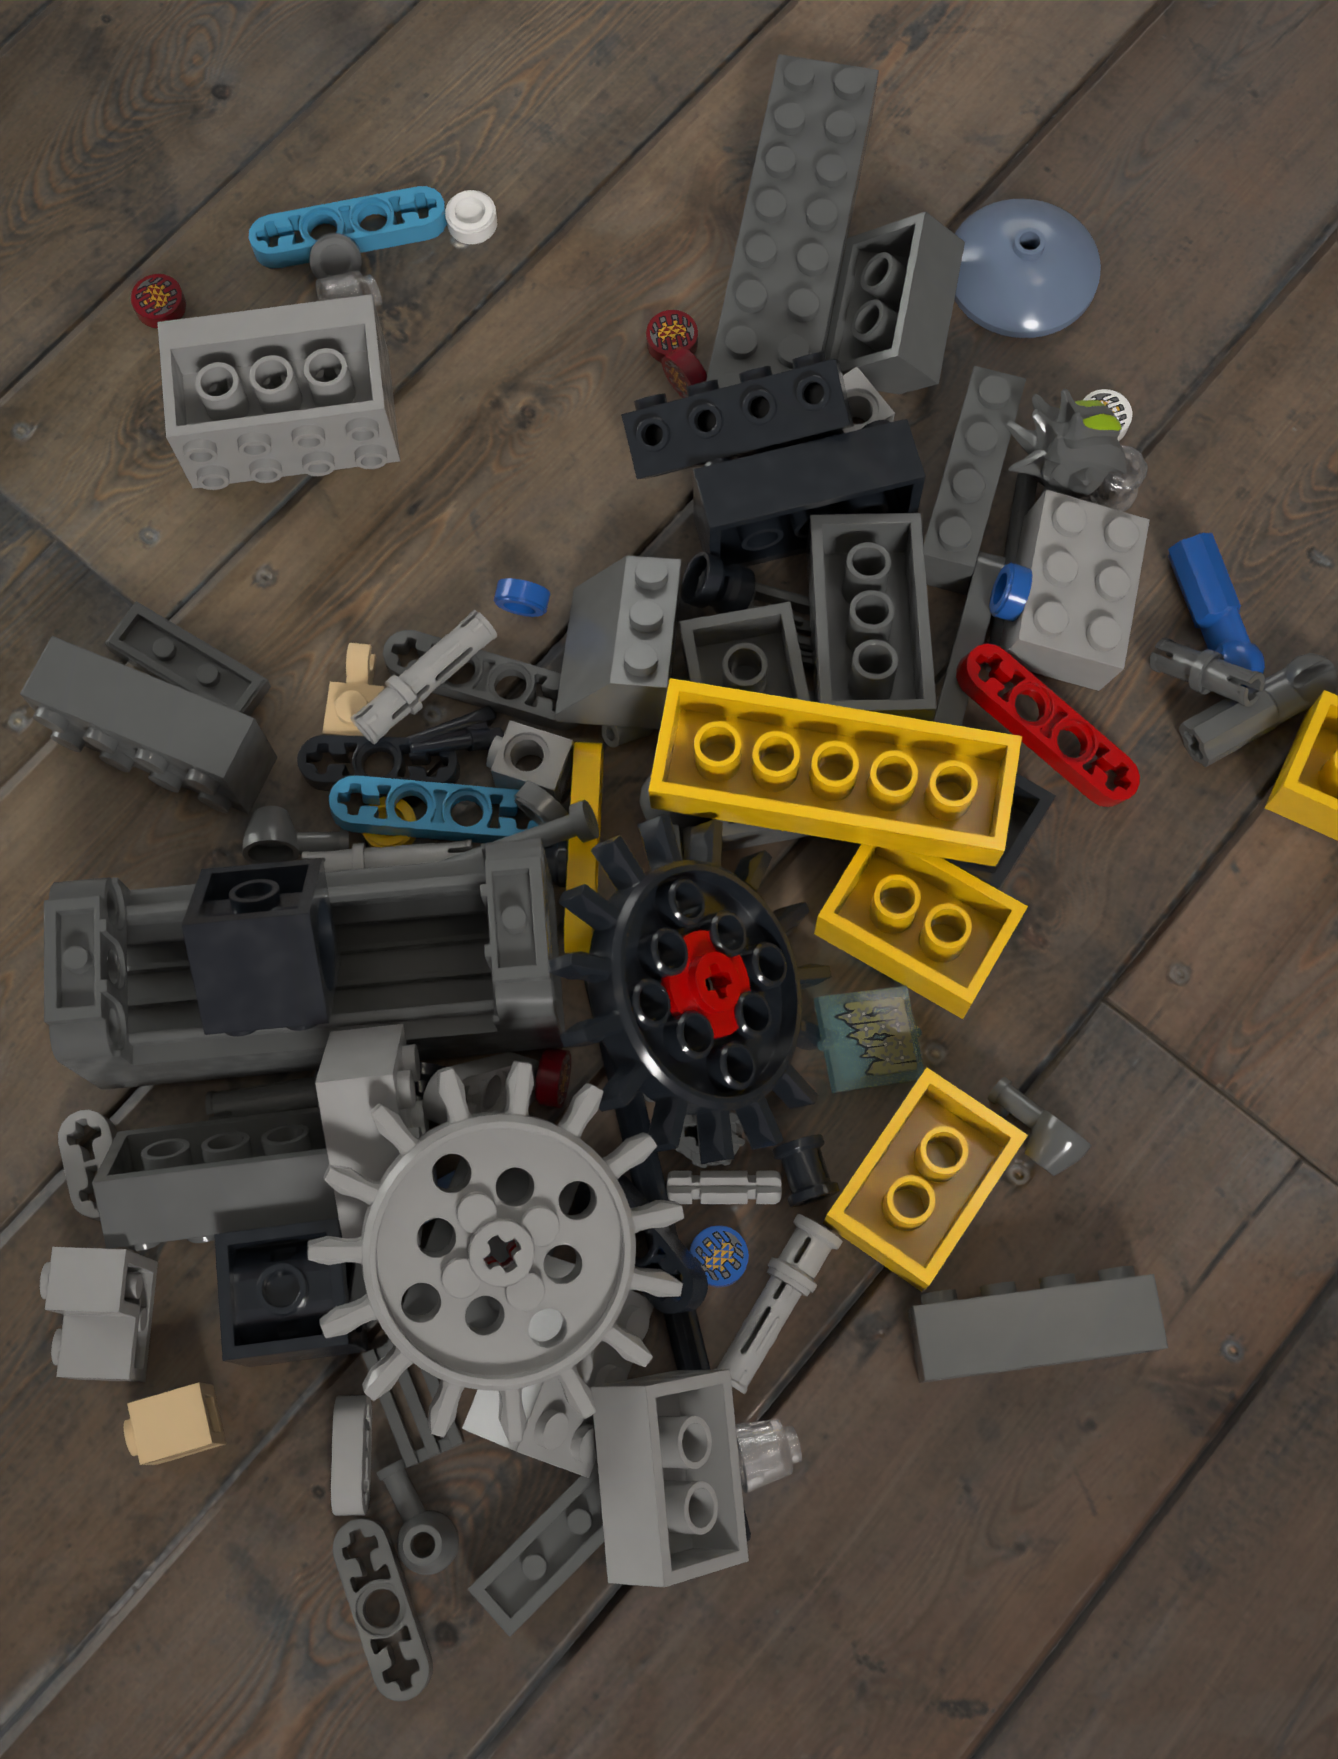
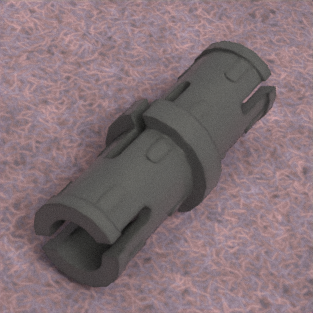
M1164 637L1157 642L1155 648L1166 652V655L1172 657V659L1153 652L1150 656V668L1153 671L1162 672L1186 681L1191 689L1201 694H1207L1212 691L1237 701L1243 706L1251 707L1258 701L1259 696L1248 692L1249 689L1241 685H1246L1261 692L1264 689L1265 677L1263 673L1251 671L1224 661L1222 654L1210 649L1200 652Z

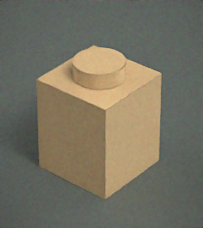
M198 1382L127 1403L130 1419L124 1421L125 1441L132 1456L138 1455L140 1465H158L226 1444L214 1386L211 1384Z

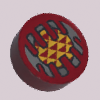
M148 275L138 281L131 292V304L139 320L151 328L158 329V322L181 319L185 313L186 299L179 283L168 275Z
M666 310L655 315L648 323L646 329L648 351L660 363H662L663 357L677 347L686 348L695 354L698 347V328L693 318L679 310Z
M677 347L662 358L664 373L672 387L682 398L688 397L686 387L706 382L707 373L696 356L688 349Z
M548 1048L543 1052L538 1066L535 1085V1097L539 1105L555 1108L563 1106L571 1075L570 1051Z

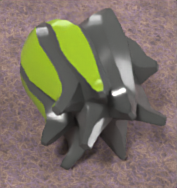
M1063 389L1061 391V405L1057 408L1047 404L1038 394H1034L1032 397L1034 408L1032 418L1036 429L1033 431L1027 430L1011 420L1005 425L1029 454L1024 459L1010 466L1009 471L1032 476L1044 486L1041 495L1047 489L1080 499L1095 491L1102 484L1108 472L1127 474L1124 450L1117 439L1122 430L1121 424L1115 417L1112 409L1098 400L1074 401L1068 389Z

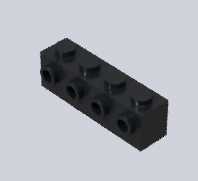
M817 352L792 359L793 370L772 374L771 366H764L739 373L740 383L728 387L719 388L718 380H710L686 387L688 395L686 398L667 402L666 394L662 393L635 400L636 411L624 413L621 416L636 478L649 479L704 465L717 458H732L759 451L768 446L783 445L822 433L854 427L840 361L837 359L826 361L824 352Z

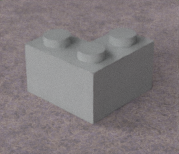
M52 1247L51 1262H46L42 1268L40 1294L43 1299H46L45 1310L64 1314L62 1329L56 1330L51 1348L52 1362L54 1365H58L56 1377L74 1380L146 1381L158 1268L157 1261L127 1249Z

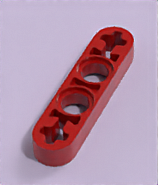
M988 643L978 645L959 661L956 669V678L965 694L1013 735L1022 736L1021 742L1090 801L1099 806L1111 807L1131 798L1137 792L1140 785V774L1132 759L1004 649ZM984 662L988 663L992 668L988 675L990 679L985 682L978 676L981 670L980 665ZM1008 681L1013 683V688L1008 690L1002 697L998 696V693L1005 688L1004 684ZM1017 695H1028L1037 703L1039 716L1036 721H1026L1017 713L1015 708ZM1061 730L1070 731L1078 738L1080 753L1077 758L1068 757L1059 749L1057 736ZM1096 755L1097 759L1090 763L1093 767L1085 770L1082 765ZM1109 770L1114 771L1117 775L1113 782L1116 788L1112 790L1108 789L1105 785L1108 779L1105 772Z

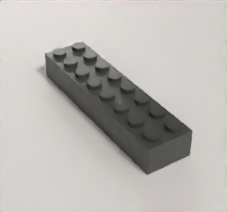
M778 54L706 380H718L719 388L739 384V373L747 370L771 366L772 374L793 370L792 359L817 352L825 353L846 242L874 112L879 70ZM807 438L783 444L781 446L789 447L801 443H806Z

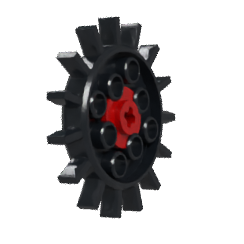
M669 814L661 815L638 824L650 869L647 872L643 871L621 835L597 844L591 849V852L615 887L616 892L609 900H606L586 884L562 892L558 903L591 926L594 932L589 953L582 951L573 952L548 960V973L569 980H584L588 982V993L593 1018L577 1022L562 1033L560 1038L564 1048L588 1046L602 1040L607 1052L619 1068L602 1089L604 1092L599 1105L600 1111L625 1107L634 1099L638 1091L654 1101L655 1106L648 1135L652 1137L657 1145L653 1153L678 1148L685 1116L696 1115L701 1164L734 1160L730 1110H735L752 1150L779 1144L784 1139L765 1095L773 1090L789 1109L815 1104L819 1095L790 1063L796 1047L810 1051L834 1044V1033L802 1019L801 989L815 986L832 977L830 966L810 963L797 967L792 948L786 936L790 929L798 926L809 914L810 910L806 902L785 906L772 911L765 900L757 893L772 859V856L766 850L741 858L734 873L721 867L723 822L715 819L691 828L689 860L683 861Z

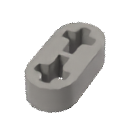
M80 1110L69 1115L62 1123L58 1132V1144L74 1208L82 1215L100 1221L97 1203L88 1201V1194L94 1192L92 1184L95 1178L94 1172L99 1170L117 1134V1130L114 1124L100 1113L92 1110ZM87 1124L91 1128L101 1131V1136L95 1138L92 1142L95 1155L93 1160H91L89 1151L86 1148L76 1145V1139L84 1136L83 1126Z
M338 1395L335 1400L331 1464V1506L335 1516L366 1515L368 1512L371 1488L372 1405L371 1399L367 1395Z

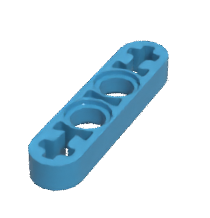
M428 186L411 187L269 214L258 218L252 224L249 230V241L259 263L268 268H284L310 263V252L317 241L310 234L318 225H334L337 228L336 233L350 237L358 245L360 252L363 253L426 241L439 236L447 225L445 217L446 208L442 195L434 188ZM428 208L429 217L419 219L418 209ZM401 211L402 224H397L395 212ZM372 214H379L387 219L386 224L376 231H367L360 227L362 220ZM294 231H300L302 243H296L297 239ZM279 236L278 246L269 247V238Z
M356 775L347 776L337 781L329 795L330 812L333 820L343 830L392 836L402 835L451 841L472 839L474 843H489L524 831L516 828L517 823L515 819L503 817L498 818V829L490 828L492 804H500L499 816H516L519 808L514 801V795L519 791L516 789ZM351 793L362 794L363 803L380 805L379 794H387L385 802L387 819L378 818L379 811L377 806H361L358 815L348 814L347 805L340 802L350 801ZM406 796H415L425 802L427 811L421 819L408 822L397 816L395 812L396 804ZM461 801L475 802L483 811V817L473 826H461L451 817L452 808ZM533 820L529 821L527 829L536 827L538 824Z

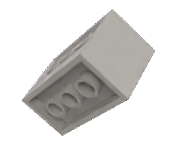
M372 294L158 322L166 438L193 489L218 490L232 483L247 481L271 483L279 480L281 477L300 474L324 476L332 473L334 470L353 467L377 469L386 463L401 461L389 353Z

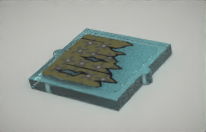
M907 986L820 996L813 999L821 1036L817 1047L820 1051L824 1052L832 1093L918 1081L924 1072L918 1037L921 1036L922 1032L919 1027L915 1026Z

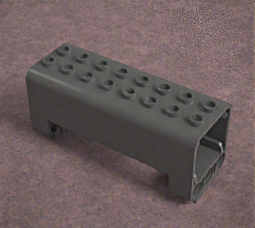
M542 838L481 844L483 858L325 872L341 962L329 1023L318 1024L311 1029L294 1031L286 1027L257 1030L249 1035L239 1037L229 1036L225 1033L204 1034L182 930V922L196 884L130 890L118 877L54 882L50 888L49 900H44V1022L49 1025L50 1042L54 1057L60 1064L101 1090L319 1070L330 1032L403 1024L406 1045H417L419 1060L561 1048L563 1044L560 1035L565 1032L562 982L560 976L548 973V960L560 957L553 881Z

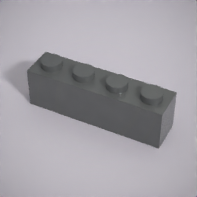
M978 366L973 368L923 545L926 584L929 586L967 595L1011 433L1005 425L1009 420L1015 422L1026 378Z
M1121 1266L1099 1270V1281L1076 1284L1075 1274H1061L1039 1278L1040 1289L1017 1292L1015 1281L980 1286L981 1297L958 1300L956 1289L920 1294L922 1305L912 1306L907 1310L919 1383L1167 1349V1338L1154 1274L1136 1276L1134 1266Z

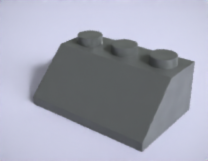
M926 211L847 238L824 353L826 361L831 359L840 361L842 375L858 367L873 387L881 392L903 394L939 384L965 242Z
M625 556L574 588L555 711V722L660 729L669 679L673 675L681 597V559Z

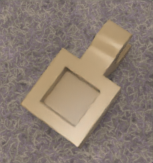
M349 643L346 656V683L330 681L323 735L364 736L353 724L351 717L368 705L385 689L384 686L372 685L376 668V654H371L372 646L370 644Z

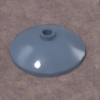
M1034 199L1002 200L974 212L955 232V235L961 238L965 245L954 300L971 320L983 328L1000 335L1015 338L1042 337L1071 325L1091 304L1100 279L1101 264L1099 252L1095 241L1085 226L1062 208ZM1024 245H1025V246H1031V247H1033V248H1035V249H1034V250H1027V249L1023 248L1022 246H1024Z

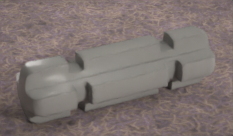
M775 1170L756 1171V1175H748V1171H700V1175H692V1171H671L667 1176V1195L669 1201H675L679 1204H692V1199H701V1204H747L748 1199H756V1204H776L781 1199L782 1183L780 1173Z

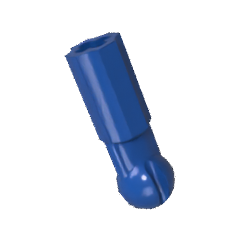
M1199 533L1193 537L1180 540L1168 549V558L1195 628L1201 629L1207 648L1222 654L1224 661L1251 671L1264 673V656L1257 645L1251 643L1240 616V602L1213 533Z

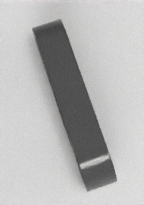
M361 1518L352 1520L342 1526L337 1532L333 1542V1557L377 1689L390 1700L407 1701L420 1694L429 1684L433 1674L432 1657L388 1529L375 1519ZM358 1529H361L364 1537L375 1536L378 1540L379 1547L370 1552L374 1571H379L387 1565L391 1578H380L371 1581L360 1590L358 1589L355 1577H363L368 1575L362 1558H350L347 1547L352 1546L356 1542L354 1532ZM378 1589L390 1590L397 1596L400 1603L399 1616L388 1627L376 1626L369 1620L366 1613L367 1600ZM405 1626L409 1629L411 1639H402L398 1642L405 1660L416 1658L419 1663V1670L411 1675L412 1687L405 1688L401 1679L391 1681L388 1676L387 1669L396 1664L391 1644L379 1651L375 1639L388 1638L401 1631Z

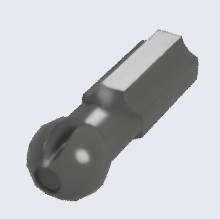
M1308 653L1297 656L1285 668L1265 678L1262 692L1248 686L1246 687L1249 689L1248 692L1259 696L1258 701L1251 707L1243 706L1237 701L1226 698L1184 721L1179 727V732L1185 749L1194 762L1197 761L1206 768L1274 730L1279 724L1311 708L1324 690L1335 694L1338 687L1336 667L1322 655Z

